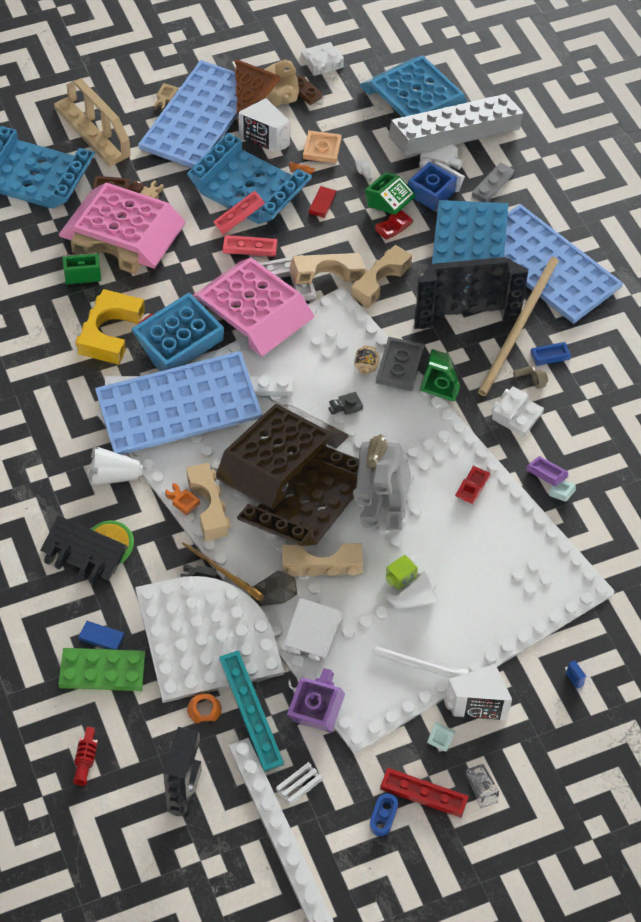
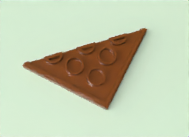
M235 59L237 122L239 124V112L265 99L281 78L277 74Z

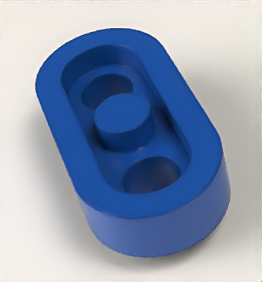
M383 794L377 799L370 819V830L373 834L385 836L390 832L398 809V800L395 796ZM388 805L391 808L385 809L383 806ZM382 824L384 828H378L377 825Z

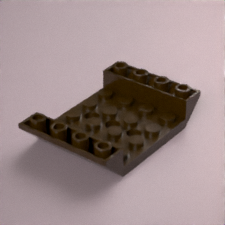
M275 403L224 451L216 472V479L266 508L273 510L285 498L282 487L327 444L337 449L349 436L347 433L293 405Z
M325 446L288 481V487L283 492L285 498L273 510L261 504L257 507L247 504L237 516V520L300 546L317 545L354 498L353 492L357 487L359 459ZM305 500H309V501H310V502L301 504V503H302L303 501H305ZM319 507H326L325 509L317 510Z

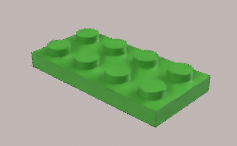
M63 648L59 688L142 691L146 652L136 650Z

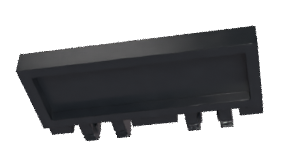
M58 515L40 551L46 553L44 562L48 565L52 563L58 550L61 551L54 566L57 569L62 568L68 555H70L67 563L80 568L78 578L82 580L86 578L91 566L94 565L95 567L88 581L94 585L102 570L104 571L101 578L107 581L110 580L128 546Z

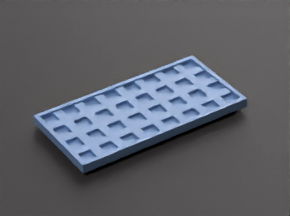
M200 60L140 141L139 149L193 168L223 138L238 116L235 72Z
M519 204L508 212L504 257L528 269L526 287L533 291L550 258L556 257L559 262L543 289L540 298L574 324L622 288L623 282L524 206Z
M241 351L95 388L113 452L121 455L249 422L262 416Z

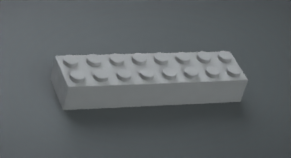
M504 94L391 120L389 138L405 156L452 144L455 145L519 130L523 112Z

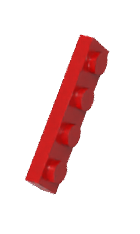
M388 767L380 785V790L462 818L469 798L468 795Z

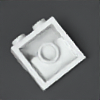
M331 42L301 50V56L313 76L337 70L344 66V57L338 48L333 47Z
M512 387L510 390L506 389L504 391L501 402L496 401L492 407V420L524 437L542 415L544 408L528 400L529 395Z

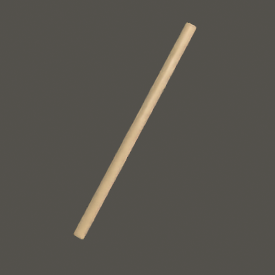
M551 257L478 390L480 395L486 396L559 262L556 257Z

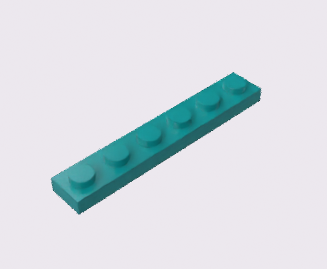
M239 650L220 656V664L264 772L283 766L284 761Z

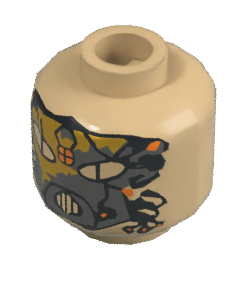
M362 346V348L356 351L354 366L359 370V373L368 375L378 368L380 355L374 347Z

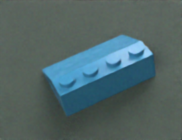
M190 292L131 329L159 371L186 365L223 341L224 327Z

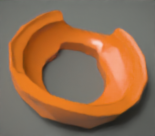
M289 162V170L292 173L300 169L311 175L315 168H310L307 165Z
M203 693L191 699L187 712L189 717L197 724L202 721L213 720L214 722L220 717L222 706L216 697ZM207 699L212 703L213 708L210 715H200L196 708L200 700Z

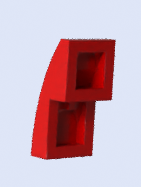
M401 210L396 215L390 214L387 221L376 224L375 231L387 240L405 230L414 220Z
M473 465L466 479H463L455 497L473 505L491 474Z

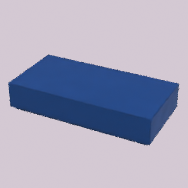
M566 342L535 347L530 350L536 366L571 359Z
M86 621L78 638L79 641L103 649L118 650L125 635L123 632Z

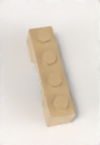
M77 232L71 239L73 253H110L119 260V268L133 274H136L142 265L138 263V253Z
M394 245L390 250L388 249L384 256L377 260L370 270H366L363 276L353 283L351 287L352 297L369 309L379 299L380 285L378 281L386 276L401 277L411 267L412 254L397 245Z
M360 253L293 256L289 267L294 284L312 283L313 277L321 272L334 273L345 282L358 281L366 269Z
M209 463L186 467L187 481L191 493L204 497L210 503L208 509L200 514V526L204 540L209 541L227 537L228 528H231L229 517L224 515V512H226L225 503L220 501L219 498L221 496L220 487L215 485V481H217L215 470H211Z
M362 543L341 544L340 549L334 555L325 558L310 555L300 545H282V576H355L362 574Z

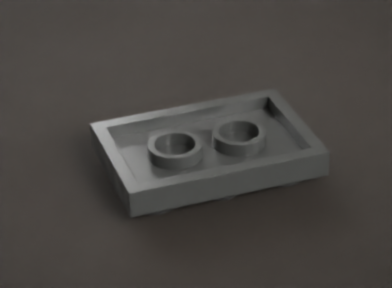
M388 337L376 377V383L412 391L424 344Z

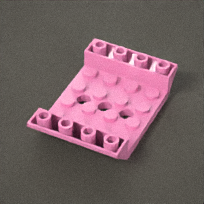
M104 183L90 191L61 230L59 237L71 240L77 232L138 253L139 264L155 269L185 225V221L167 202Z
M252 258L238 262L193 294V297L203 307L207 306L247 336L249 348L261 357L314 318L313 312L301 293Z

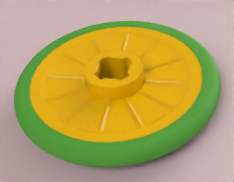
M104 521L91 528L93 531L128 546L119 565L130 556L134 546V538L131 530L125 524L118 521Z

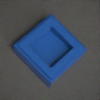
M574 660L568 664L566 675L578 689L584 686L586 675Z

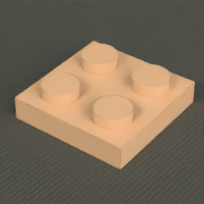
M308 130L303 159L337 163L342 135Z

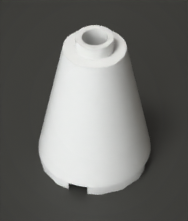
M93 447L91 454L92 463L89 470L90 485L138 480V476H142L143 465H140L139 460L100 447Z

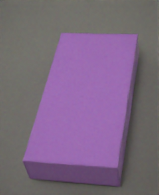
M541 456L527 465V471L555 487L569 477L568 471Z

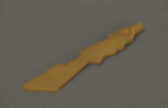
M182 542V545L212 564L215 569L248 592L250 596H253L258 601L263 599L264 594L256 588L251 587L228 570L220 567L201 551Z

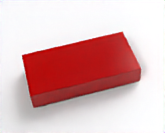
M320 186L309 208V214L325 218L334 201L337 190Z

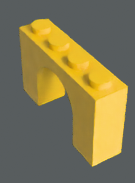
M103 289L100 296L96 297L95 306L89 312L88 321L83 324L81 335H78L76 338L75 346H77L78 354L120 365L126 352L125 340L105 335L98 328L104 322L112 319L139 323L145 312L144 299Z

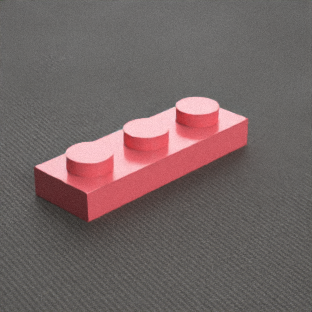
M253 191L213 222L224 235L265 203L258 193Z
M225 235L223 253L276 257L277 239Z

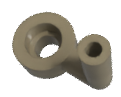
M533 366L513 371L515 378L531 374L537 389L546 387L548 382L546 372H543L541 369L536 370Z

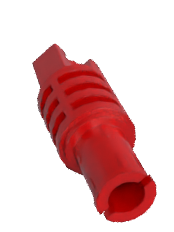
M86 727L84 738H79L74 760L77 767L73 783L80 786L87 784L89 769L94 764L98 740H93L95 728Z

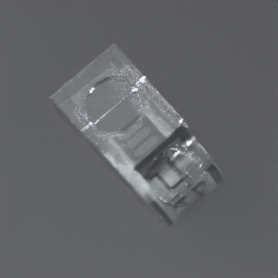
M480 764L466 769L467 780L477 798L480 809L498 803L499 790L486 767Z

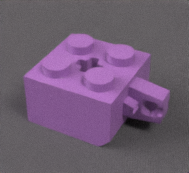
M323 668L320 678H316L315 681L304 677L299 680L287 713L293 722L332 733L345 697L344 691L334 686L335 683L332 682L334 676L332 670Z

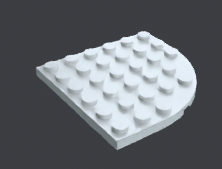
M200 576L174 578L135 587L163 703L229 688L230 686L220 664L219 657L237 650L240 652L251 682L284 675L275 636L268 618L260 606L239 588L218 579Z

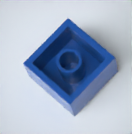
M428 162L408 180V186L415 193L416 197L414 199L435 211L438 209L439 200H447L455 192L457 177Z

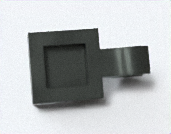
M356 392L339 396L338 400L329 401L331 407H328L331 415L344 411L345 415L363 410V404Z
M183 565V571L189 573L180 575V577L200 576L217 579L216 569L197 565L196 568L190 565Z

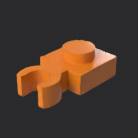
M175 483L172 484L174 492L165 490V496L172 500V505L186 516L200 505L199 498L187 489L181 492L179 486Z

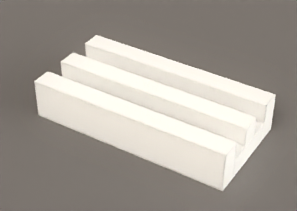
M309 762L276 787V791L289 805H292L323 780L322 775L318 774L317 770L312 768ZM312 776L314 777V779H312L309 783H307L300 790L294 793L291 797L288 796L291 792L300 787L309 778H311Z

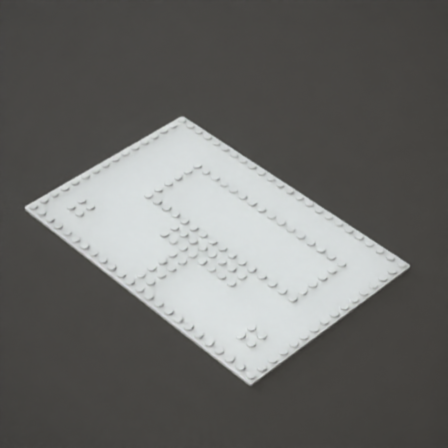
M341 287L309 303L308 306L313 312L314 318L261 357L250 349L248 337L244 336L195 362L241 351L249 376H292L293 396H256L262 415L275 403L289 404L348 434L349 437L337 449L327 444L326 446L359 459L362 442H370V439L374 436L382 434L387 442L399 443L401 445L405 459L408 460L411 473L402 530L386 529L387 511L390 509L389 497H386L382 502L378 528H365L362 526L360 515L364 511L365 505H356L353 498L317 545L303 546L310 555L325 558L334 555L340 549L341 544L362 543V574L355 576H282V545L298 544L237 520V516L247 504L257 507L259 503L219 480L215 481V485L220 487L221 496L219 498L220 501L225 503L226 512H224V515L229 517L231 528H228L227 537L209 541L204 540L200 526V514L210 506V503L204 497L193 494L200 499V505L186 516L172 505L171 499L165 496L166 489L169 492H174L172 489L173 483L179 486L181 492L185 489L190 491L186 467L209 463L211 470L214 469L216 473L224 451L258 419L126 454L130 458L139 460L140 465H143V477L199 551L220 567L228 570L231 574L264 594L261 601H258L253 596L250 597L260 606L268 618L275 636L279 655L296 679L300 680L304 677L315 681L316 678H320L323 668L334 672L332 680L335 683L334 686L341 688L345 693L334 729L353 753H358L446 698V688L450 679L436 673L374 655L372 652L374 647H380L454 671L462 668L472 672L494 664L498 667L614 595V590L448 403L441 397L419 390L423 378L419 371H417L412 391L376 383L388 336L349 292ZM362 346H372L380 355L378 368L368 375L359 373V370L354 366L356 351L362 348ZM357 393L363 404V410L345 415L344 411L331 415L328 407H331L329 401L338 400L339 396ZM99 410L97 412V415L99 419L102 421V423L105 425L102 411ZM474 465L489 472L491 476L472 505L455 497V494L463 479H466ZM305 500V501H303L301 504H304V503H307V502H310V501H309V500ZM319 507L317 510L325 509L326 507ZM403 555H406L418 567L417 578L424 571L427 573L438 602L409 608L396 607L390 604L386 597L387 593L399 595L417 578L398 591L387 582L386 567ZM216 569V573L222 581L239 588L249 595L248 592ZM299 598L338 609L343 615L326 659L313 660L308 658L307 653L300 652V655L289 652V647L284 645Z

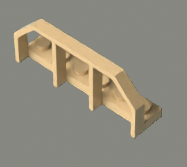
M82 78L66 84L68 97L54 103V109L109 167L130 157L129 138L119 117ZM76 86L84 94L86 115L73 103L77 100ZM94 105L101 113L102 132L91 122L95 119ZM111 124L120 140L121 152L108 140V138L112 137Z

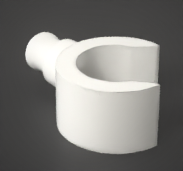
M363 158L355 161L359 174H364L368 181L372 180L369 162H364Z

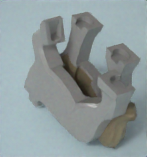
M382 434L374 436L370 439V442H362L360 446L357 487L353 492L356 505H365L364 511L360 515L363 527L378 528L382 502L386 497H389L390 509L387 511L386 529L402 530L411 473L408 460L405 459L401 445L399 443L387 442Z

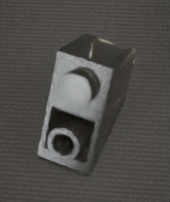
M278 570L253 586L264 594L263 599L258 601L253 596L251 598L259 606L283 604L298 595L295 577Z

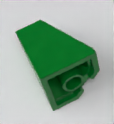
M431 349L419 390L455 402L460 390V384L450 355Z

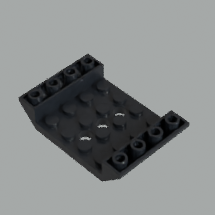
M507 257L432 264L418 279L414 329L432 328L433 316L500 310L502 321L517 320L522 311L528 269Z

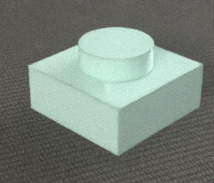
M563 481L556 487L552 486L549 489V496L566 502L576 491V485Z
M436 722L427 743L446 752L456 731Z

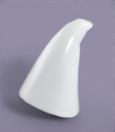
M425 571L399 595L386 594L388 602L396 607H418L438 602L430 578Z

